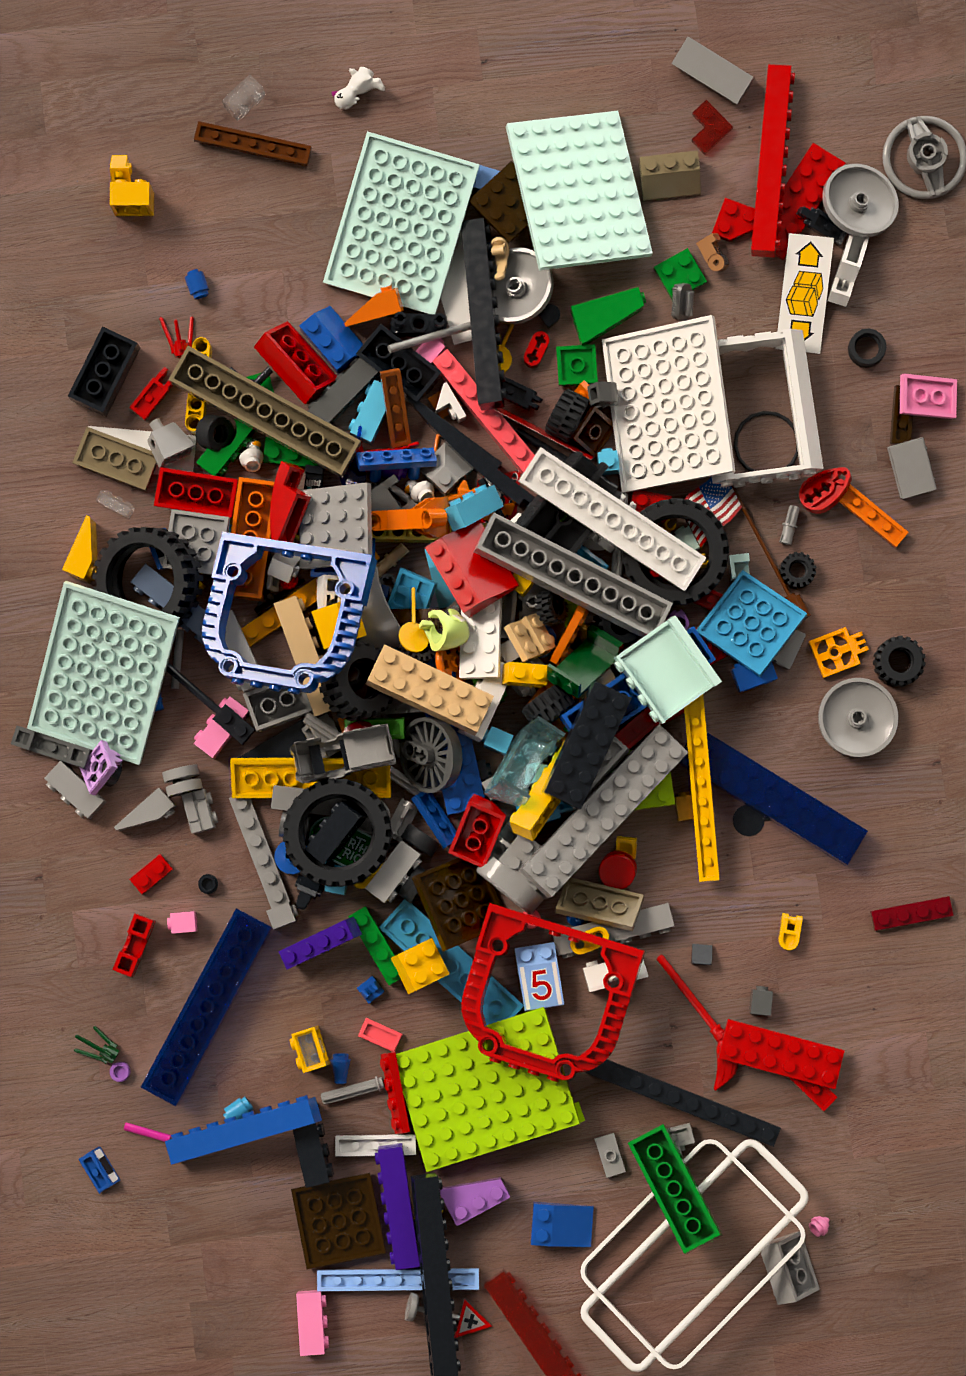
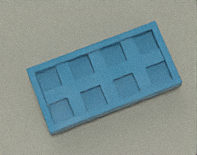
M400 568L388 601L389 608L412 609L411 589L414 587L416 609H429L438 583L405 568Z

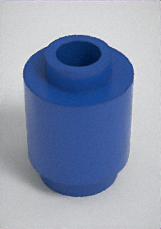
M194 269L187 272L185 281L194 300L208 296L209 287L203 271Z

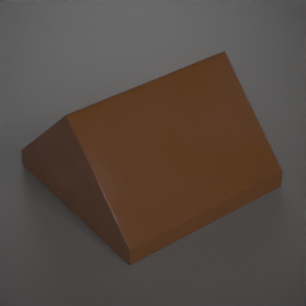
M592 405L572 435L570 443L596 458L597 453L601 451L614 432L613 422L596 406Z

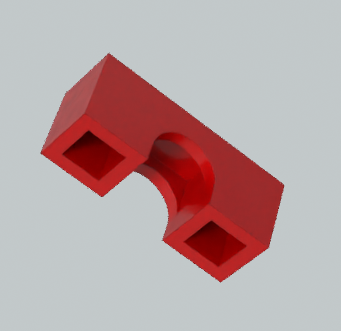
M134 913L127 931L126 942L122 950L119 951L112 970L129 977L135 976L156 923L155 920Z

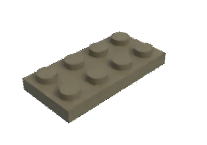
M86 427L72 462L77 466L147 491L157 466L151 450Z
M570 877L563 887L556 906V913L633 931L644 901V895Z

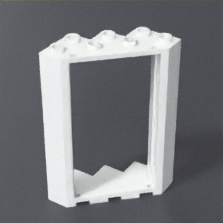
M785 329L783 332L771 333L770 331L754 334L755 336L743 337L741 335L718 340L720 355L733 350L749 351L758 347L774 348L782 345L800 465L738 474L731 472L712 476L713 484H721V487L732 485L734 487H743L746 482L757 483L760 481L761 484L773 482L774 478L786 479L789 477V480H796L801 478L800 475H814L817 470L823 469L803 330Z

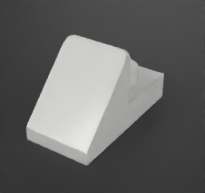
M446 382L442 386L435 413L437 414L449 407L448 413L453 420L456 419L459 424L465 420L466 414Z

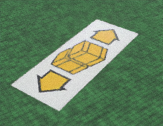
M789 233L777 332H783L785 329L803 330L806 352L820 354L834 238ZM782 345L777 346L775 349L782 350Z

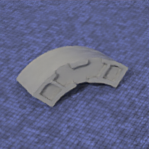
M376 566L367 607L364 606L361 617L367 635L360 637V640L357 642L373 644L375 646L374 649L380 648L382 650L384 644L394 649L401 645L399 644L398 636L401 626L395 619L385 599L379 580L378 567ZM347 588L344 591V595L348 594L351 588Z

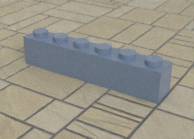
M146 563L131 581L135 585L133 590L141 596L145 593L150 597L148 601L156 608L159 605L164 608L173 592L174 586ZM198 605L197 608H191L192 616L189 619H182L184 624L180 627L187 632L192 630L196 634L194 638L204 644L202 623L205 617V610Z

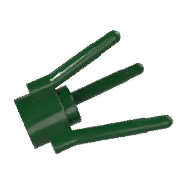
M94 1026L93 1029L109 1046L105 1044L101 1048L91 1041L75 1035L76 1039L100 1052L99 1055L75 1048L74 1052L100 1060L105 1064L107 1062L112 1064L120 1052L116 1048L118 1045L112 1042L97 1026Z

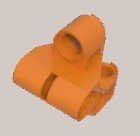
M448 497L425 498L411 509L372 511V531L413 529L428 538L445 536L450 533V524L447 520V513L444 510L448 507Z

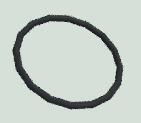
M761 411L751 414L740 423L735 432L733 447L737 460L746 470L750 472L756 471L748 467L742 460L737 447L738 436L743 426L754 417L772 415L786 421L795 434L794 424L789 418L778 412ZM797 444L796 453L794 457L792 458L791 462L785 467H790L794 465L798 457Z

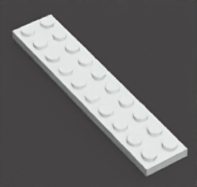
M541 447L518 481L683 591L687 589L706 559L705 556Z

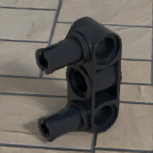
M397 312L391 314L390 331L399 337H419L447 328V316L442 313L410 314ZM419 321L423 323L424 327L416 329L413 324Z

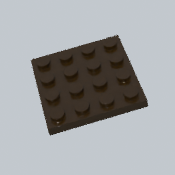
M461 858L454 859L412 877L443 952L479 937L489 903L501 906L493 885L477 873L476 869L478 866Z
M370 1172L331 1180L328 1183L306 1188L302 1186L291 1189L306 1269L386 1253Z

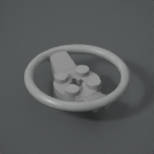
M933 116L912 117L897 125L887 137L882 157L884 170L891 183L902 193L919 199L937 198L953 190L963 178L966 171V144L961 134L945 120ZM925 124H933L946 130L954 138L959 148L960 163L957 173L945 186L943 164L948 155L947 144L942 137L940 138L932 134ZM906 128L911 141L907 149V161L916 174H922L927 191H918L906 186L897 178L892 169L890 161L892 145L896 137ZM925 150L931 152L929 157L923 154Z

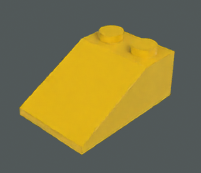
M86 515L62 570L69 576L90 584L92 580H95L92 579L93 573H97V566H94L95 561L98 560L96 523L91 517Z

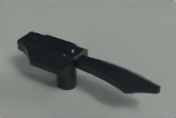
M298 580V583L293 588L284 589L277 595L271 593L270 590L264 591L263 602L259 601L254 609L257 615L260 616L274 607V603L289 595L305 580Z

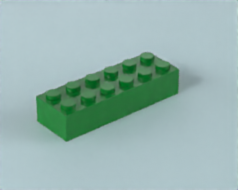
M662 1124L628 1142L684 1254H688L723 1236L666 1125Z

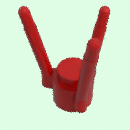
M160 317L159 320L171 347V354H174L175 358H181L187 346L192 347L194 318L190 317L188 343H186V340H181L178 320H174L177 341L173 343L164 319Z

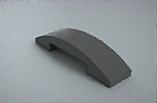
M16 726L11 745L85 768L91 749L20 726Z

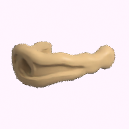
M496 237L491 241V253L493 256L495 255L497 273L494 278L500 281L505 278L510 249L507 240L502 237Z

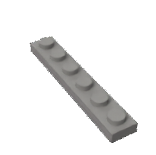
M230 797V803L271 909L291 902L251 798Z

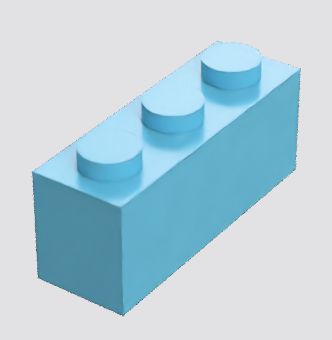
M374 380L373 384L369 383L365 391L366 399L364 402H360L357 408L359 414L356 419H352L348 428L351 430V436L361 439V441L373 445L386 417L382 384L377 380Z
M485 484L475 488V493L471 491L462 495V500L457 498L449 502L450 506L444 510L447 513V520L452 531L467 527L503 507L495 485L486 487Z

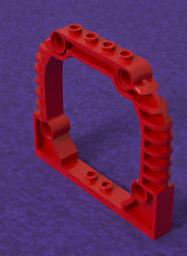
M489 903L462 996L461 1010L465 1025L471 1035L479 1041V1051L489 1056L490 1061L501 1064V1061L509 1063L508 1067L520 1070V1067L528 1069L527 1073L539 1076L540 1073L548 1075L547 1079L559 1082V1079H572L577 1073L586 1072L598 1067L614 1051L646 951ZM528 923L550 930L549 934L560 937L561 934L568 935V940L580 943V940L603 946L601 956L609 972L605 975L603 984L610 991L598 1034L591 1047L580 1056L564 1053L557 1055L553 1059L507 1044L501 1032L486 1025L483 1014L484 997L498 956L508 953L510 949L509 941L516 935L526 931ZM501 940L504 947L501 951L497 952L494 949V944L496 941ZM612 976H616L619 979V985L615 988L609 985V979ZM488 1039L494 1042V1048L491 1051L486 1050L484 1046ZM564 1064H568L571 1067V1073L568 1076L564 1075L561 1071Z

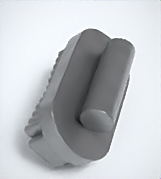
M679 283L675 284L672 288L671 316L679 321H686L690 316H693L694 291H692L690 284Z

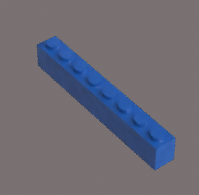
M308 1095L296 1098V1103L290 1104L288 1100L278 1103V1108L272 1109V1106L261 1108L260 1113L255 1115L254 1111L242 1114L243 1118L236 1119V1116L224 1119V1124L219 1125L218 1121L207 1124V1129L201 1130L199 1126L189 1129V1134L183 1135V1132L172 1134V1139L165 1141L171 1165L322 1121L316 1097L308 1099Z

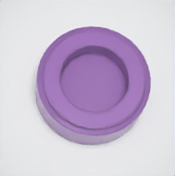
M116 1062L110 1068V1076L116 1082L127 1080L131 1073L129 1065L125 1062Z

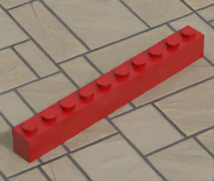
M768 64L751 246L752 256L775 258L776 251L780 250V239H777V232H781L782 221L779 220V214H783L784 202H780V197L785 194V183H782V177H786L787 165L783 164L784 158H788L789 146H785V142L790 139V128H787V121H791L792 109L788 108L789 103H793V91H790V86L795 83V73H792L791 65Z

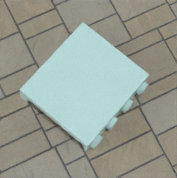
M676 615L614 657L616 661L614 665L620 673L624 672L628 678L626 682L632 690L635 688L639 694L637 696L638 700L643 706L647 705L651 711L649 713L650 717L655 723L659 722V724L665 723L667 719L722 682Z

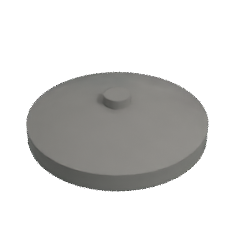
M863 164L844 165L831 174L823 188V204L829 218L841 230L858 237L879 235L890 227L897 216L899 202L896 190L889 179L873 167Z
M510 248L505 278L500 281L495 280L497 289L493 291L494 297L497 296L498 308H495L496 315H499L501 323L520 324L533 319L543 311L551 298L554 281L551 269L539 271L534 251L526 248ZM493 256V257L490 259V260H493V262H494V267H495V272H492V278H494L495 274L497 273V272H496V268H497V267H496V264H495V256Z
M865 678L847 679L833 686L823 697L818 711L819 729L825 741L835 751L849 757H867L884 749L893 739L898 726L897 706L891 694L879 683Z

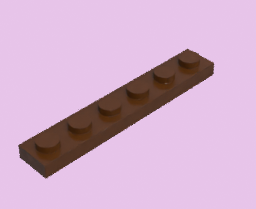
M198 121L194 136V142L307 167L312 150L310 145Z

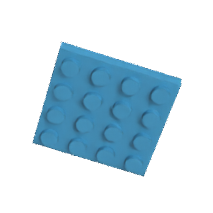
M742 570L696 630L706 641L761 677L807 617V613Z

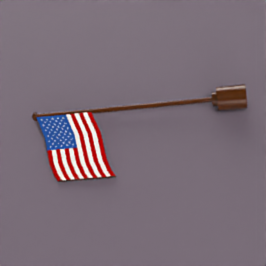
M711 476L708 481L685 498L700 503L708 510H711L723 526L729 523L742 508L787 594L785 599L807 613L805 619L811 616L800 594H790L734 485L721 487V484H713ZM686 520L701 548L707 540L705 534L696 524Z

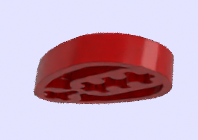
M844 467L832 468L817 473L804 481L799 490V498L803 507L814 514L825 513L833 508L843 498L851 484L852 476L850 471ZM842 474L846 479L842 480L839 476ZM823 487H829L830 491L823 490ZM815 493H821L822 496L819 498L815 496ZM810 497L811 499H813L814 502H808L807 498Z

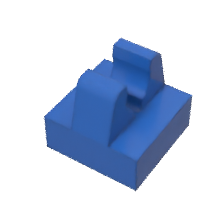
M373 976L357 987L368 1004L385 992Z

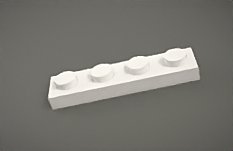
M336 1135L335 1156H375V1153L378 1152V1146L398 1143L403 1144L404 1155H416V1135Z

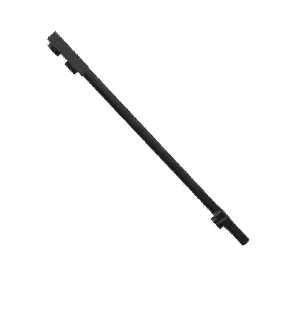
M168 662L166 671L216 714L213 720L239 743L244 745L256 730L226 704L220 708Z

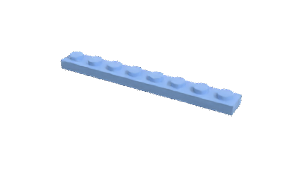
M451 1268L448 1271V1278L452 1280L453 1290H479V1268ZM420 1269L317 1270V1291L422 1290Z

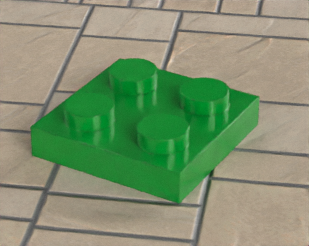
M688 248L653 268L671 300H673L672 288L675 284H690L693 291L707 283Z
M595 344L556 347L559 387L576 386L584 380L589 385L598 382Z

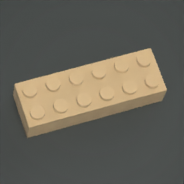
M293 596L274 603L295 664H316L323 655H318L317 648L320 646L316 636H311L310 630L313 627L309 617H304L303 611L306 608L302 598L298 599L297 596ZM310 677L304 679L303 685L309 682ZM319 683L318 688L314 692L306 693L314 716L331 711L329 704H325L322 699L324 696L319 690L321 683Z
M385 644L366 682V685L474 736L478 732L494 697Z

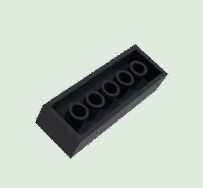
M597 681L591 683L542 789V793L576 809L582 808L630 704L631 697Z

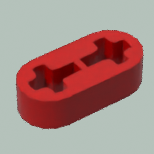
M538 331L532 336L524 353V363L526 366L535 368L540 364L549 345L547 333ZM544 337L546 343H541L540 347L537 348L536 338ZM536 351L537 361L529 362L527 356H532L533 352Z

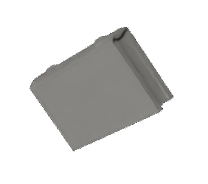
M924 437L887 447L900 498L905 499L937 489Z

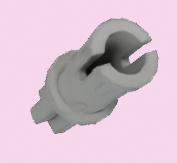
M789 506L785 523H782L784 526L779 540L780 543L792 545L795 529L798 528L796 526L800 511L798 506Z

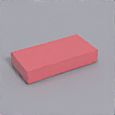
M366 1018L358 1036L395 1052L402 1033Z

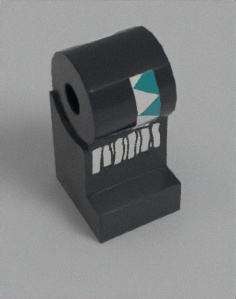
M306 465L304 490L323 487L324 468Z

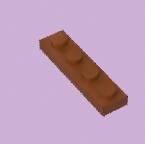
M399 368L381 371L380 378L391 446L395 448L411 444L401 371Z

